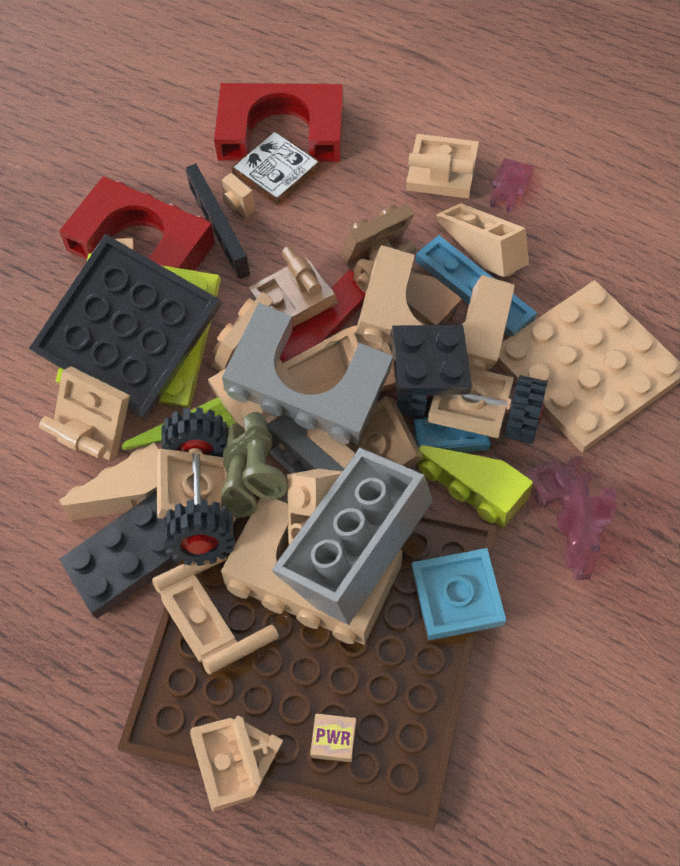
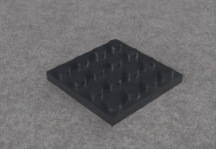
M105 234L29 349L62 370L73 367L130 395L127 409L147 420L220 308L222 302L219 298Z

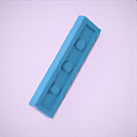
M440 235L416 253L415 262L462 298L468 305L473 287L481 275L493 278ZM514 294L504 334L509 338L535 321L537 316L535 310Z

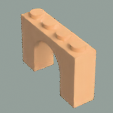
M383 245L380 246L356 329V334L363 335L365 340L373 343H391L390 332L392 325H424L413 316L406 301V287L415 255ZM481 275L473 287L466 320L461 324L464 327L470 369L489 372L498 361L515 287L514 284Z
M260 497L256 511L250 516L232 553L221 570L227 589L232 594L246 599L248 596L259 599L264 607L275 613H282L284 610L296 615L299 622L310 628L317 629L318 626L331 630L333 631V636L342 642L354 644V641L365 645L401 568L402 550H399L351 623L347 625L316 609L273 573V567L289 544L288 504L278 499L265 500Z

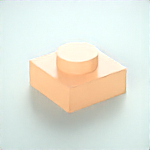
M232 173L223 178V200L226 205L233 211L237 210L245 218L255 212L252 190Z

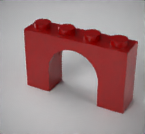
M221 83L214 133L217 160L241 161L249 154L251 133L254 127L267 117L287 114L300 118L309 126L308 147L310 157L318 162H341L344 112L343 84Z
M102 176L59 230L66 250L87 260L88 254L93 253L105 234L113 237L128 227L139 225L153 227L163 233V238L149 256V259L162 266L192 271L198 268L215 244L212 224L204 217L194 216L181 210L174 204L164 203L155 199L147 192L141 193L119 180L114 181Z

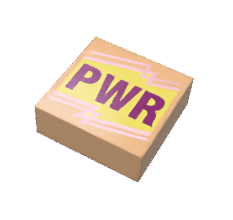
M315 714L310 752L311 758L352 762L356 718Z

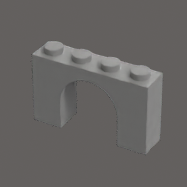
M258 303L222 376L224 391H227L231 398L239 402L246 403L249 400L261 405V408L271 415L281 416L283 414L291 417L303 428L314 430L316 427L328 432L332 439L340 443L348 444L353 442L358 445L391 371L393 356L359 343L344 377L334 388L321 394L309 395L298 393L287 387L280 380L275 370L292 332V316Z

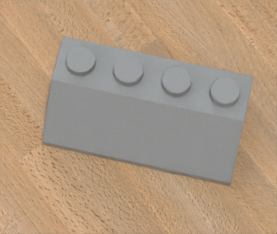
M359 448L272 569L273 573L316 609L349 625L432 503L433 499L425 475Z

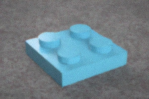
M487 548L412 562V573L428 640L505 626L506 617Z

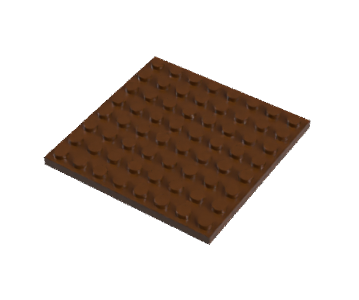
M288 487L286 493L281 498H278V500L287 504ZM255 495V497H256V499H257V503H258L260 497H258L257 495ZM426 511L400 549L402 550L401 568L365 645L354 641V644L342 642L333 636V631L321 626H318L317 629L310 628L299 622L296 615L284 610L282 613H275L264 607L259 599L248 596L245 599L232 594L227 589L221 573L227 560L196 574L195 576L237 642L271 624L276 628L279 638L209 675L203 663L199 662L166 607H164L118 749L120 752L200 771L190 735L191 728L227 718L235 720L237 715L244 718L245 723L269 736L273 734L283 740L259 787L435 830L476 631L428 640L412 573V562L485 548L488 549L491 559L497 526ZM250 516L245 518L236 517L234 522L235 544ZM184 559L179 562L178 566L184 564ZM315 714L356 718L352 762L311 758L310 752Z

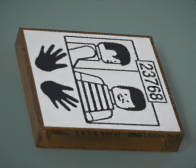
M274 130L232 166V173L272 203L279 206L321 168L319 160Z

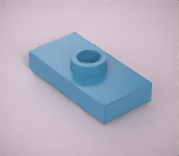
M428 418L414 419L413 429L418 448L426 445L461 453L489 451L491 445L489 436L430 423Z

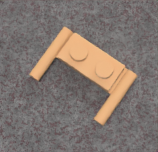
M217 557V563L210 564L208 560L204 561L203 566H197V561H192L191 565L182 564L152 579L156 591L161 594V601L199 662L203 663L209 675L279 638L276 628L271 624L239 642L235 640L234 635L195 576L227 560V557L223 560Z

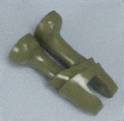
M252 412L244 417L245 429L238 423L229 426L227 444L223 451V465L227 478L221 491V508L226 506L229 509V513H232L233 517L237 518L248 517L256 511L257 499L255 495L265 500H275L281 498L287 491L285 475L279 469L266 463L267 454L272 447V435L269 432L266 419L259 412Z

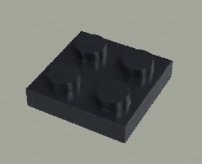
M392 325L390 336L397 396L470 394L472 381L463 325Z

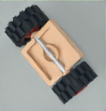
M470 369L472 389L468 395L397 396V406L401 414L421 419L426 418L432 397H434L429 411L428 422L499 438L505 413L509 414L510 409L505 438L533 444L538 423L540 424L545 404L543 400L548 381L519 375L512 401L509 397L514 377Z
M196 407V412H191L190 408L183 409L184 414L182 415L176 411L172 413V418L167 417L164 420V425L162 424V449L159 450L156 458L157 518L163 519V540L166 555L168 557L173 556V560L176 562L184 559V565H191L192 561H197V566H203L204 561L208 560L210 564L217 563V557L223 560L227 557V553H232L233 546H235L234 522L236 517L229 513V509L226 506L221 508V491L227 478L223 465V451L226 447L228 436L226 421L223 422V417L220 414L215 416V411L209 409L205 414L203 413V408Z

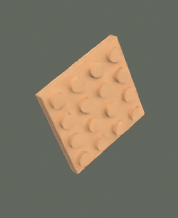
M595 280L521 329L516 335L502 342L498 361L496 362L509 377H514L513 381L516 384L519 375L548 381L543 400L545 403L543 413L581 453H584L680 383V361Z

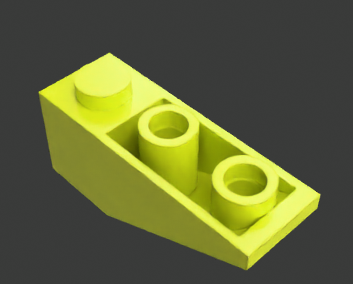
M422 445L419 448L423 459L417 462L419 471L431 481L437 480L444 485L456 500L460 502L466 501L476 508L478 514L489 523L495 522L504 528L530 497L533 481L502 460Z

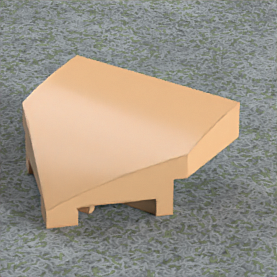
M237 715L235 720L227 718L191 728L190 735L212 812L253 799L283 742L282 739L273 734L269 736L245 723L244 718Z

